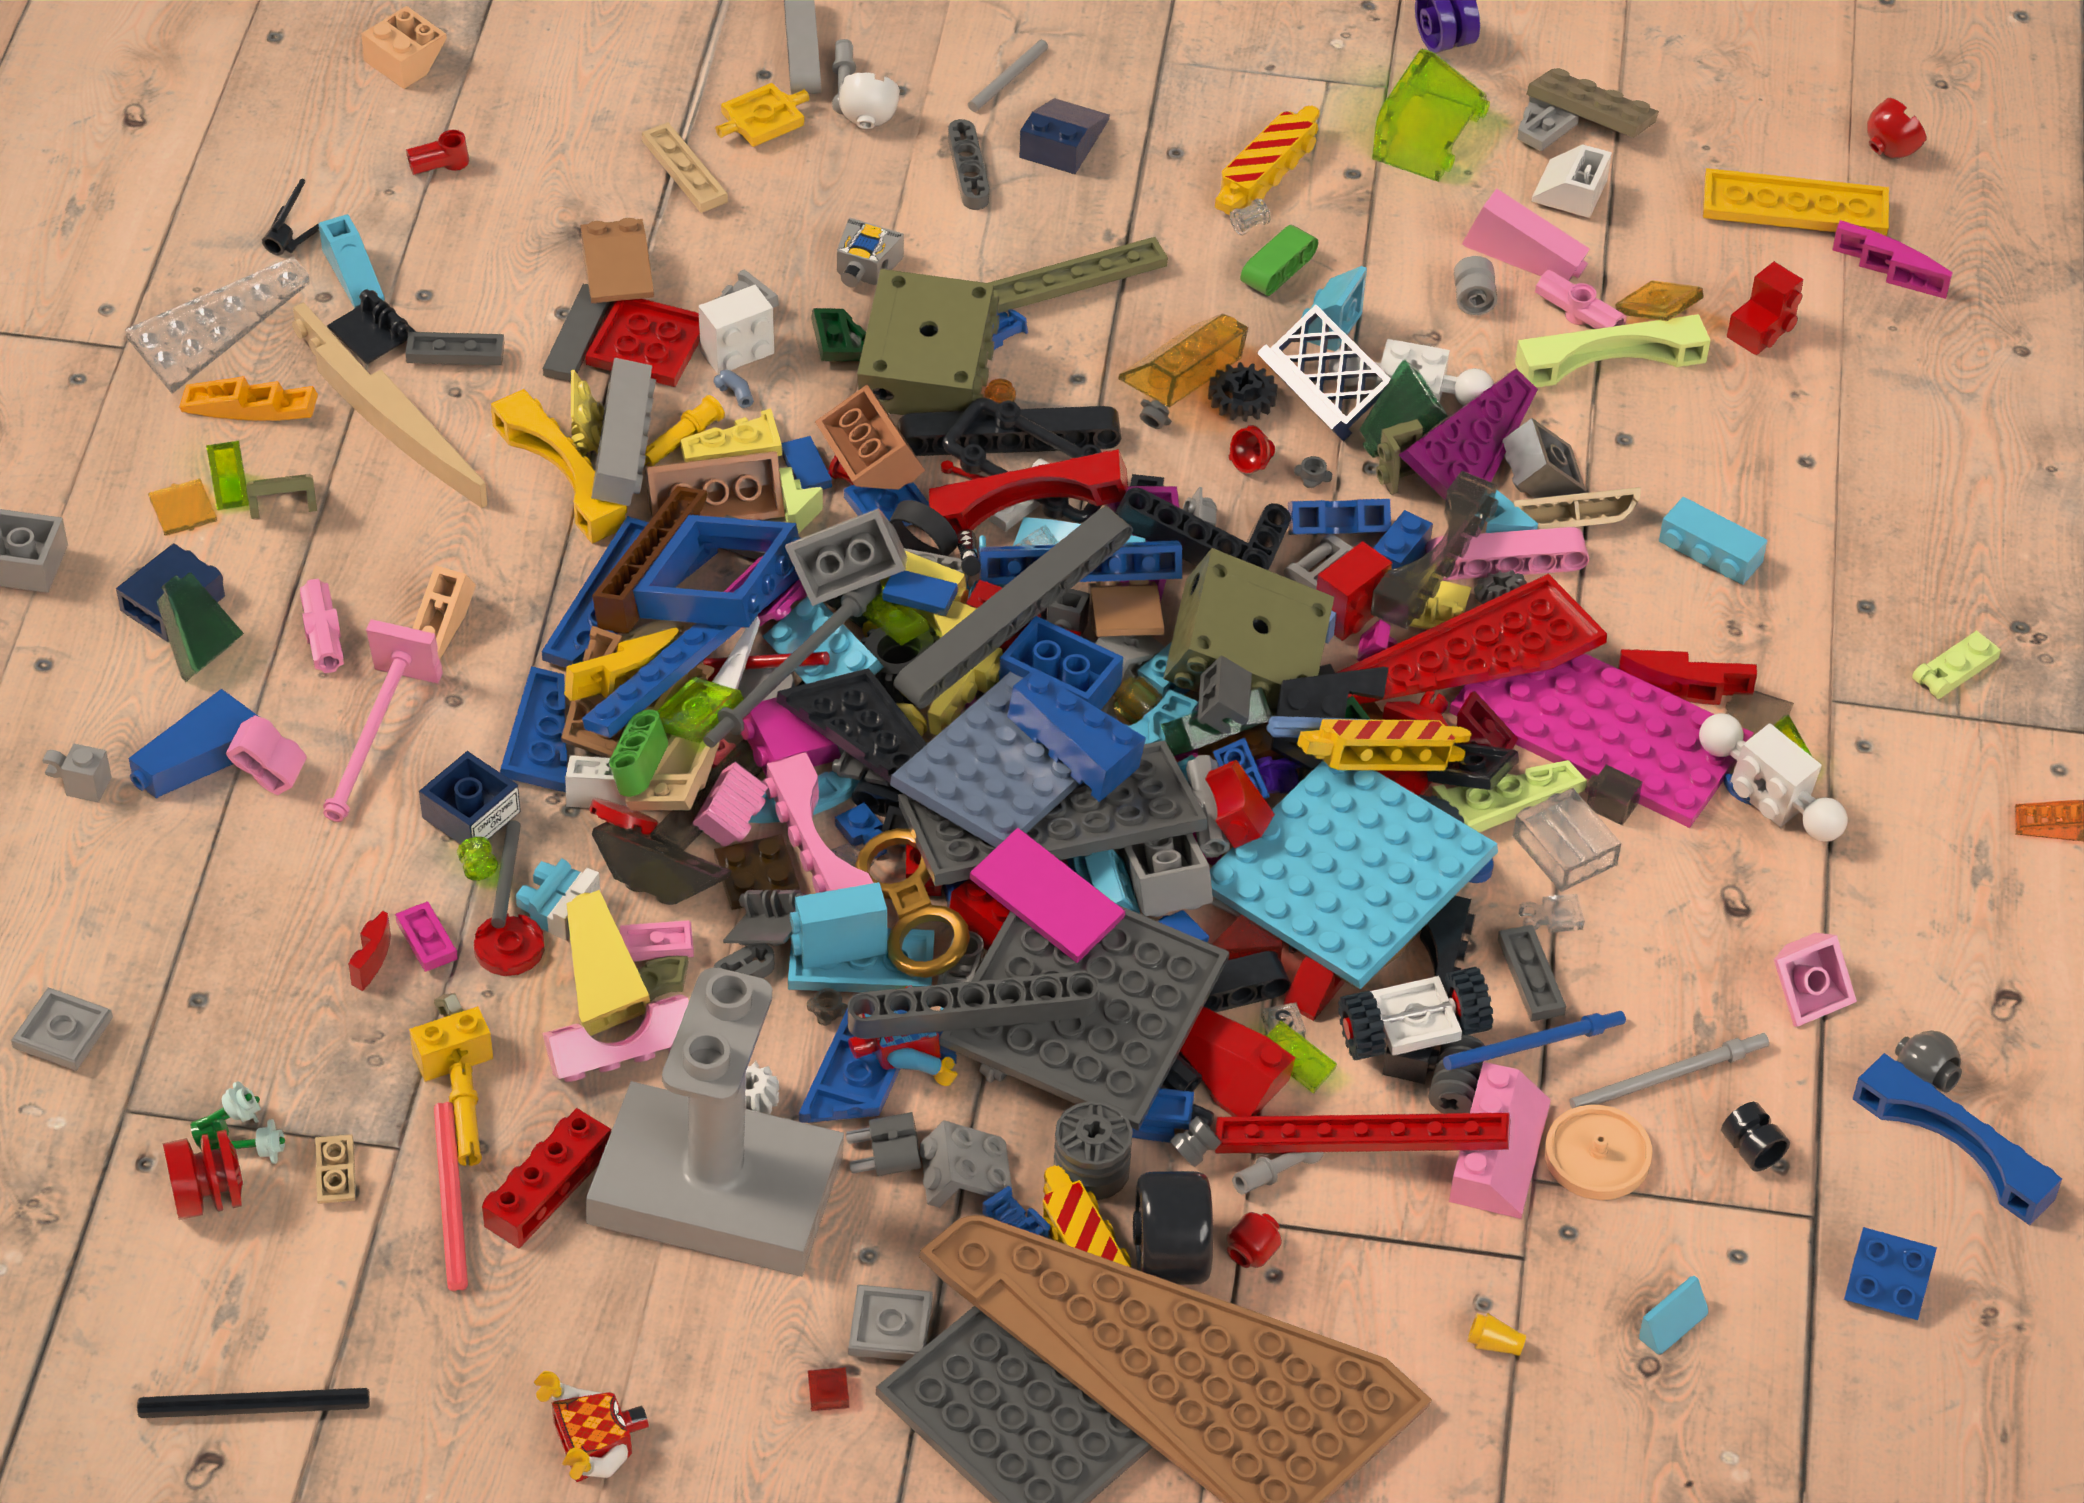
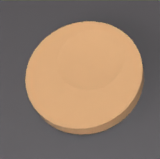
M1584 1105L1566 1111L1553 1122L1547 1134L1544 1153L1550 1173L1564 1188L1585 1198L1611 1200L1630 1194L1644 1182L1651 1165L1652 1145L1646 1130L1629 1114L1609 1106Z

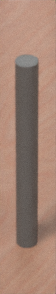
M515 820L509 821L506 828L491 924L495 928H503L506 923L521 824Z

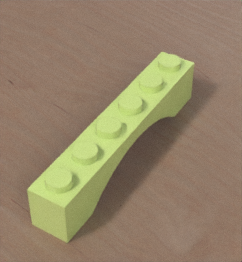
M1698 314L1518 340L1515 364L1517 369L1535 387L1556 385L1564 376L1581 366L1609 358H1644L1663 362L1674 367L1706 363L1711 340Z

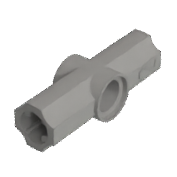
M1198 755L1195 759L1188 761L1186 767L1189 786L1207 817V830L1196 832L1197 844L1206 857H1219L1221 854L1229 851L1230 842L1215 822L1217 819V806L1214 795L1205 780L1209 771L1218 768V764L1210 755Z

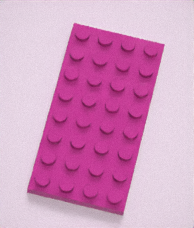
M1586 653L1553 669L1467 684L1450 704L1449 713L1457 716L1469 694L1476 691L1517 736L1518 741L1515 745L1553 763L1569 760L1584 778L1688 828L1693 825L1724 781L1725 774H1729L1737 763V760L1731 755L1726 757L1713 756L1701 745L1699 739L1700 728L1708 717L1714 715L1713 713ZM1742 727L1743 741L1746 742L1753 737L1754 732Z

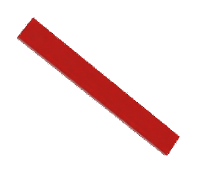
M1510 1113L1217 1117L1215 1134L1222 1143L1215 1149V1153L1509 1150L1511 1119Z

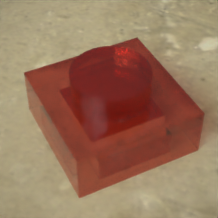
M846 1367L808 1370L811 1411L849 1408Z

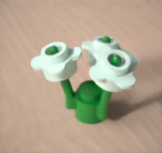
M241 1082L233 1083V1089H227L226 1093L222 1096V1108L204 1118L191 1122V1132L196 1145L201 1149V1136L208 1134L211 1150L220 1148L217 1131L226 1130L227 1136H229V1129L225 1120L230 1117L234 1120L241 1119L242 1123L253 1118L255 1123H258L259 1120L255 1113L261 1110L259 1105L260 1098L254 1096L252 1090L244 1087ZM269 1119L267 1127L257 1129L256 1139L231 1141L236 1149L256 1147L260 1157H270L271 1163L276 1164L278 1162V1152L284 1151L285 1138L282 1130H276L274 1120Z

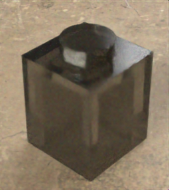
M1605 765L1598 776L1595 774L1591 776L1586 785L1585 793L1589 794L1586 809L1623 826L1639 803L1643 782L1609 765Z

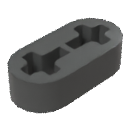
M753 943L719 960L713 968H722L763 979L774 970V951L766 943Z

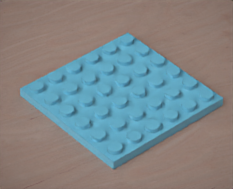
M1322 761L1272 809L1275 815L1262 837L1237 848L1232 847L1210 869L1212 895L1361 989L1498 853V845L1493 840L1375 770H1336Z

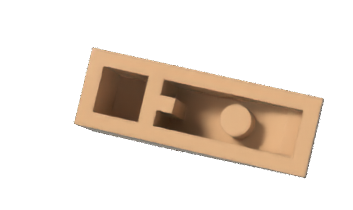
M435 565L412 629L435 634L438 657L441 659L466 615L476 584L464 573Z

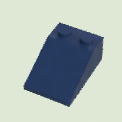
M1054 98L1032 111L1021 128L1019 158L1076 174L1109 121L1110 114Z

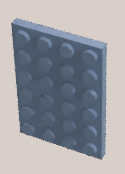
M1009 672L892 774L890 782L892 787L995 848L1017 828L1027 833L1079 785L1071 777V770L1062 761L1056 763L1048 755L1049 749L1043 743H1035L1007 717L1013 686L1023 678L1012 672Z

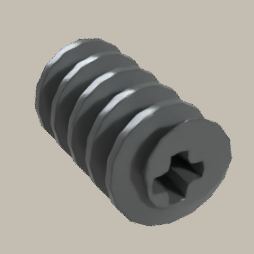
M1462 1034L1461 1040L1441 1045L1428 1098L1431 1105L1443 1114L1470 1113L1483 1062L1447 1070L1444 1067L1443 1058L1448 1055L1485 1046L1478 1038Z

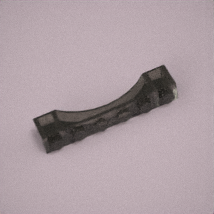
M1464 471L1459 473L1447 490L1444 515L1448 529L1444 537L1432 551L1419 560L1403 567L1388 570L1373 591L1371 615L1405 629L1409 627L1414 618L1419 619L1429 597L1434 598L1437 595L1442 579L1450 577L1455 561L1458 557L1463 558L1465 556L1471 539L1473 537L1477 538L1480 535L1486 518H1492L1495 514L1499 502L1498 499H1495L1496 484Z

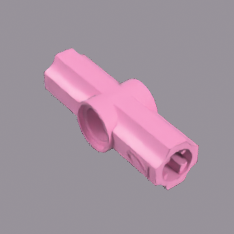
M1547 270L1536 284L1535 293L1565 310V317L1570 323L1575 325L1588 324L1595 329L1626 324L1627 316L1596 298L1597 292L1591 285L1584 283L1574 285L1550 270Z
M319 579L308 580L304 586L300 587L302 608L304 609L302 616L306 640L311 646L314 667L324 673L336 672L337 668L344 664L341 642L339 641L341 634L337 611L332 606L328 583H324Z

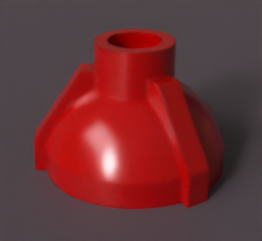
M1248 425L1247 428H1242L1233 435L1230 443V454L1228 455L1229 460H1232L1234 466L1243 473H1254L1264 470L1275 454V445L1257 426Z

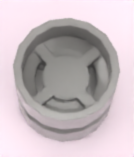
M1469 256L1460 260L1454 268L1456 299L1459 309L1470 315H1481L1491 311L1497 304L1495 271L1492 262L1482 256Z

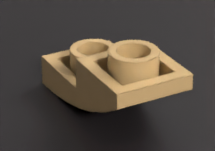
M353 1135L316 1137L317 1203L355 1201Z

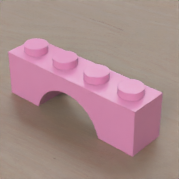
M679 994L647 1003L645 1016L639 1028L631 1036L618 1042L597 1041L578 1023L542 1033L553 1075L558 1079L564 1078L565 1082H572L585 1078V1072L599 1068L600 1072H607L620 1068V1062L633 1058L634 1062H642L656 1057V1051L668 1048L670 1052L689 1002L688 997Z

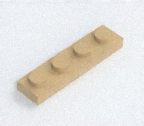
M669 122L642 132V142L700 213L728 203V193Z

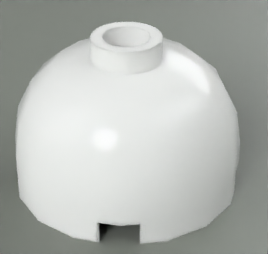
M855 73L846 76L844 83H840L839 105L844 116L862 129H872L886 123L895 114L900 89L890 78L884 77L883 82L876 80L873 73Z

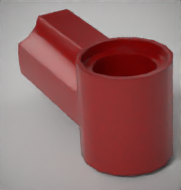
M447 130L439 136L438 141L406 149L407 159L413 175L441 167L457 171L465 168L470 162L465 135L459 130Z

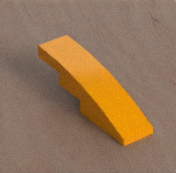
M245 376L187 384L179 408L181 412L247 421H280L312 418L318 394L313 386L283 390L279 381L249 385Z

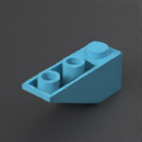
M346 214L320 222L319 230L322 251L353 307L357 308L361 305L359 296L365 289L369 291L374 290L378 297L384 301L383 292L366 249L350 216Z

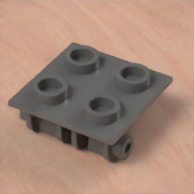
M747 890L740 895L739 899L740 906L745 908L746 914L724 938L723 943H739L742 946L753 943H769L772 946L784 944L789 940L790 935L793 934L790 912H795V897L806 894L801 893L800 890H765L764 892L763 890Z

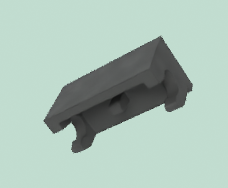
M1221 655L1201 674L1198 722L1201 724L1207 723L1223 733H1231V726L1222 721L1224 718H1231L1234 722L1244 725L1249 720L1252 673Z

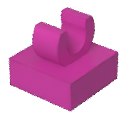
M1379 619L1360 636L1357 661H1362L1398 644L1394 638L1389 636L1390 624Z

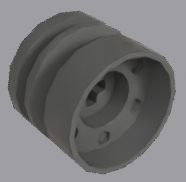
M1088 1101L1075 1104L1064 1111L1057 1121L1054 1165L1063 1167L1072 1183L1080 1180L1087 1193L1091 1191L1096 1200L1112 1197L1120 1192L1129 1180L1133 1134L1129 1119L1118 1108L1104 1102Z

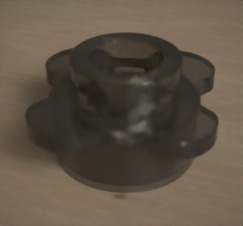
M829 988L818 991L814 998L807 1001L808 1011L814 1012L817 1016V1022L824 1026L830 1025L838 1017H844L848 1008L847 1004L842 1003L841 994Z

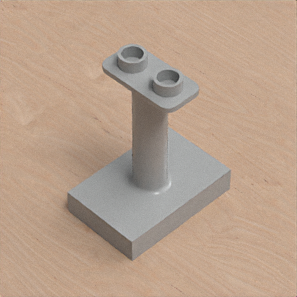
M709 968L700 973L663 1068L662 1082L666 1089L633 1081L630 1082L586 1197L587 1224L796 1276H803L843 1159L844 1133L745 1109L746 1070L772 1002L773 989L767 980L722 968Z

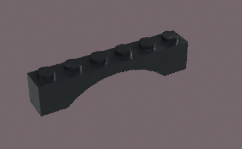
M1456 895L1421 929L1420 940L1427 949L1433 964L1434 977L1439 976L1444 990L1447 973L1461 970V968L1456 967L1457 961H1465L1469 941L1463 939L1465 934H1472L1476 914L1469 913L1472 899ZM1387 1046L1383 1075L1425 1084L1428 1071L1435 1072L1440 1051L1435 1050V1046L1392 1056Z

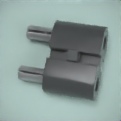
M913 1112L869 1120V1128L846 1132L848 1144L872 1140L874 1157L850 1161L852 1173L876 1169L877 1175L883 1176L922 1168Z

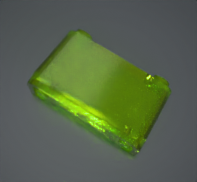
M1423 48L1420 49L1379 111L1375 126L1372 159L1439 182L1445 171L1450 172L1455 161V155L1452 154L1453 145L1469 120L1478 122L1480 118L1486 117L1490 107V101L1487 100L1486 93L1437 54Z

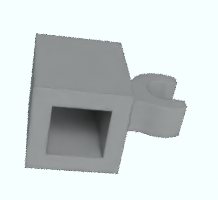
M74 743L67 757L59 751L47 750L42 760L43 763L49 764L45 771L47 776L63 779L66 796L99 803L112 778L107 751Z

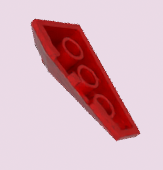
M1206 1007L1202 1008L1180 1050L1192 1067L1202 1075V1080L1211 1091L1210 1096L1214 1102L1232 1117L1256 1116L1287 1084L1296 1057L1267 1036Z

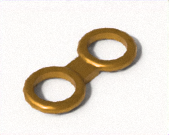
M896 828L882 832L870 839L860 850L855 868L870 875L873 859L879 852L889 846L907 844L918 849L910 829ZM922 856L920 865L912 876L904 881L893 884L880 882L884 899L892 900L899 917L897 923L892 927L887 940L889 959L897 970L911 977L928 978L943 974L957 965L967 951L970 935L968 924L958 912L947 906L932 905L924 887L931 876ZM870 875V877H871L873 883L879 882V881L873 879V877ZM939 921L952 927L955 935L953 943L946 953L937 959L926 962L914 961L904 955L902 951L904 938L911 929L919 924Z

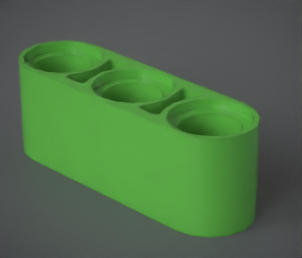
M1292 224L1288 225L1247 261L1242 269L1240 280L1266 296H1270L1310 261L1318 248V239Z
M643 710L633 715L609 760V766L617 789L622 796H636L648 788L668 747L669 742L658 711Z

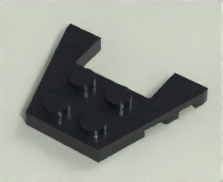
M1383 666L1283 680L1280 685L1276 716L1345 719L1348 694L1380 700L1384 698L1389 667ZM1272 737V751L1308 770H1314L1323 761L1322 759L1315 758L1312 754L1303 752V749L1297 745L1298 738Z

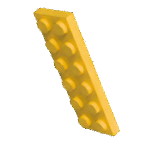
M1706 168L1703 218L1836 232L1839 221L1842 220L1887 236L1889 229V187Z

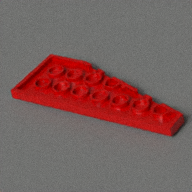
M1548 573L1336 673L1383 666L1389 667L1385 695L1382 699L1386 700L1553 669L1607 643V633ZM1353 695L1359 704L1380 701V699Z

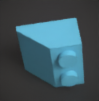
M1360 266L1330 278L1324 289L1317 291L1311 308L1304 310L1302 317L1317 305L1348 336L1362 314L1367 268ZM1319 316L1309 325L1308 334L1322 333L1323 320ZM1328 339L1327 349L1336 351L1340 348L1342 339ZM1321 340L1307 341L1318 346L1321 345Z

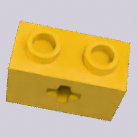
M478 1006L409 1029L412 1054L424 1082L449 1074V1067L454 1063L462 1062V1069H464L465 1062L474 1066L493 1059L491 1033Z

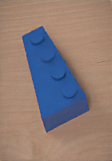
M1034 669L1013 686L1007 717L1035 743H1043L1049 749L1048 755L1056 763L1062 761L1071 770V777L1079 784H1087L1092 789L1091 795L1098 802L1104 799L1139 768L1146 740L1145 736Z

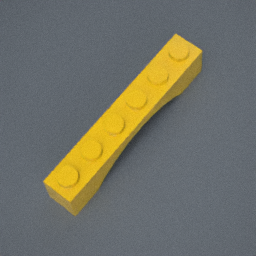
M522 389L491 403L493 427L509 446L525 449L540 455L565 474L575 493L573 501L575 524L587 539L593 544L617 533L625 520L627 506L591 498L595 471L590 460L586 456L582 457L570 437L564 436L556 420L546 415L537 398L533 399L525 389Z

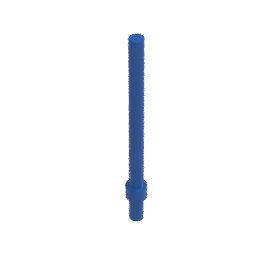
M1623 1011L1604 1015L1599 1013L1586 1015L1578 1022L1445 1056L1443 1064L1447 1070H1452L1581 1035L1592 1037L1604 1033L1605 1029L1625 1024L1626 1017Z

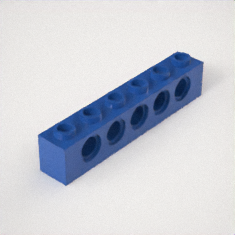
M1179 541L1126 542L1119 550L1079 582L1183 579L1182 545ZM1055 545L979 547V560L981 562L979 579L994 585L1008 584Z

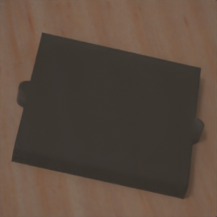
M1754 691V693L1734 692L1731 702H1727L1725 708L1727 710L1726 714L1736 718L1743 728L1754 732V736L1769 723L1783 733L1784 728L1789 727L1790 722L1788 718L1794 703L1758 691Z

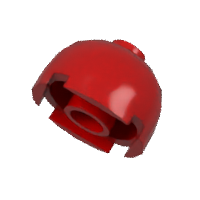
M1886 98L1871 112L1867 121V133L1870 138L1869 145L1875 153L1879 155L1883 153L1887 157L1900 159L1920 149L1925 144L1927 136L1917 117L1914 115L1910 119L1904 113L1907 107L1894 98Z

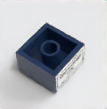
M469 751L462 754L419 790L422 818L472 853L521 812L518 784Z

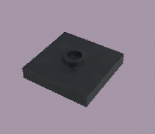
M1455 743V746L1465 751L1464 759L1459 762H1448L1447 768L1444 771H1427L1428 782L1492 790L1519 762L1518 751L1513 749Z

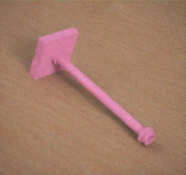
M370 620L366 632L374 669L388 672L337 791L333 798L325 800L323 814L329 820L341 822L343 818L348 816L350 808L346 804L401 676L439 683L443 671L438 657V646L434 633Z

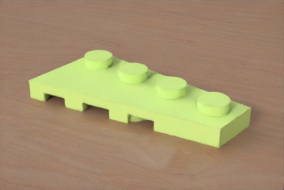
M1567 760L1526 768L1525 774L1521 775L1507 773L1492 790L1463 786L1446 789L1443 784L1433 786L1432 795L1449 801L1450 805L1455 806L1459 810L1458 813L1463 817L1464 824L1478 832H1482L1586 791L1587 780Z

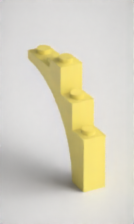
M905 551L908 557L905 571L957 583L958 593L946 616L910 607L925 620L930 628L932 627L936 631V636L941 638L977 609L966 605L969 590L967 589L965 574ZM890 576L880 580L882 592ZM997 648L934 700L928 710L931 734L937 736L957 719L966 703L973 701L977 690L986 693L999 682L1000 657L1003 655L1001 648Z

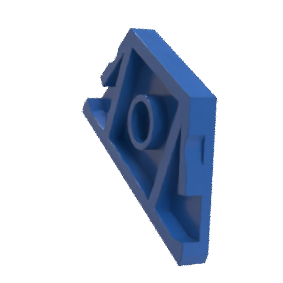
M848 1008L799 1111V1122L810 1123L880 1116L900 1069H883L874 1052L858 1059L854 1058L848 1043V1039L855 1037L848 1028Z

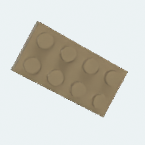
M1560 68L1551 69L1529 83L1526 93L1528 96L1633 138L1654 124L1659 113L1658 110L1650 108V105L1644 101H1632L1623 97L1624 95L1619 91L1602 89L1597 87L1595 82L1588 79H1577L1570 76L1568 71Z

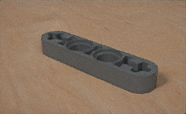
M954 120L948 126V143L963 205L969 209H983L989 204V184L974 124L968 120ZM960 134H963L965 139L961 140ZM961 152H971V153H973V155H972V156H961L959 153H961ZM975 172L978 175L975 177L965 176L964 173ZM977 188V195H974L972 189Z

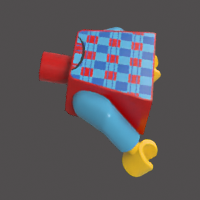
M897 1010L894 1013L905 1014L907 1011ZM862 1013V1018H867L871 1016L869 1014ZM937 1032L860 1039L857 1037L848 1039L849 1047L855 1059L874 1052L883 1069L899 1068L922 1071L933 1075L936 1082L942 1086H950L958 1076L956 1071H951L955 1066L952 1058L945 1057L942 1061L939 1059L941 1056Z

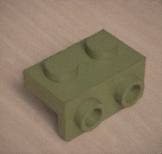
M1418 419L1382 429L1381 444H1378L1380 461L1379 466L1376 467V474L1380 484H1385L1391 495L1398 493L1399 478L1416 473L1399 454L1422 438L1423 427Z

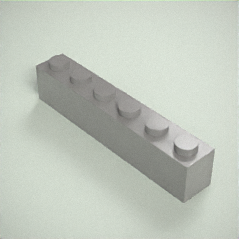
M614 358L608 383L592 499L630 506L633 493H640L648 442L647 435L654 399L653 394L656 379L651 378L652 365Z

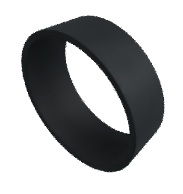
M905 500L897 505L890 523L894 526L903 548L949 556L957 548V534L951 524L940 513L923 503L913 500ZM903 522L910 523L923 530L934 540L938 548L919 540L906 528Z

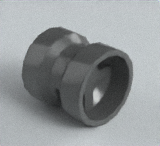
M1196 1116L1189 1123L1188 1131L1178 1133L1170 1140L1193 1167H1196L1203 1161V1155L1207 1150H1215L1222 1143L1199 1116Z

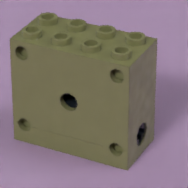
M880 269L857 372L858 390L868 385L886 411L897 415L965 411L975 399L984 397L981 391L982 386L986 387L988 383L989 368H987V362L992 360L994 353V341H992L993 334L998 333L1000 315H997L999 297H994V284Z
M1212 548L1186 579L1163 679L1174 683L1179 688L1190 689L1199 693L1201 674L1222 655L1252 673L1250 713L1269 721L1272 716H1276L1280 685L1283 680L1318 676L1334 596Z

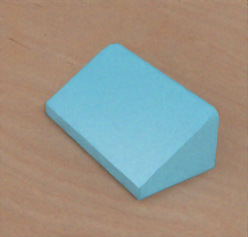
M1113 849L1085 856L1093 886L1117 905L1140 914L1124 859Z
M1696 1276L1689 1277L1643 1316L1639 1339L1656 1354L1664 1353L1707 1316L1708 1306L1699 1279Z

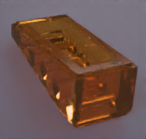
M2084 800L2015 805V835L2084 842ZM2027 816L2033 817L2034 823H2027ZM2042 818H2047L2048 822H2042Z

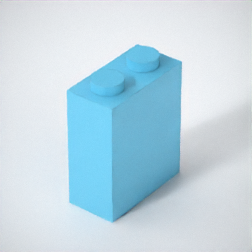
M880 882L795 897V912H790L791 928L794 935H790L793 955H800L803 969L887 954V907Z

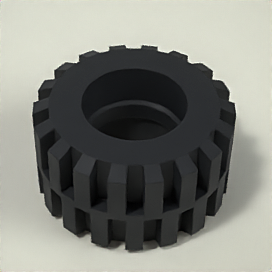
M895 619L889 624L883 622L878 625V629L872 628L867 632L868 637H863L860 642L882 664L883 668L875 674V677L894 702L913 704L894 687V680L905 666L940 638L936 636V631L932 627L927 628L926 624L921 621L917 624L914 623L913 619H906L905 621Z

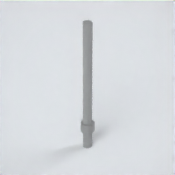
M1761 1033L1743 1040L1735 1038L1726 1041L1720 1048L1570 1098V1106L1573 1109L1584 1105H1598L1727 1060L1732 1063L1744 1059L1747 1053L1768 1047L1769 1039L1765 1033Z

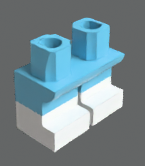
M562 858L556 866L541 861L533 874V881L535 884L540 885L539 889L536 890L523 885L516 893V904L520 909L530 913V918L536 921L541 929L567 941L570 937L566 903L571 902L582 893H593L600 890L599 872L586 868L582 873L572 869L571 865Z

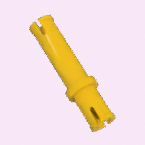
M458 1062L449 1067L452 1088L449 1102L454 1107L458 1162L462 1166H466V1156H468L469 1166H474L482 1161L476 1115V1105L479 1099L478 1093L473 1087V1068L471 1064L465 1062V1072L462 1073V1062Z

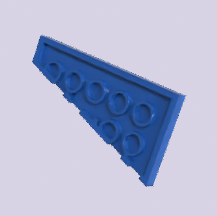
M629 516L626 517L541 651L543 661L564 668L583 662L584 653L588 649L591 628L592 626L598 627L592 595L649 522ZM704 547L677 586L718 553V548Z

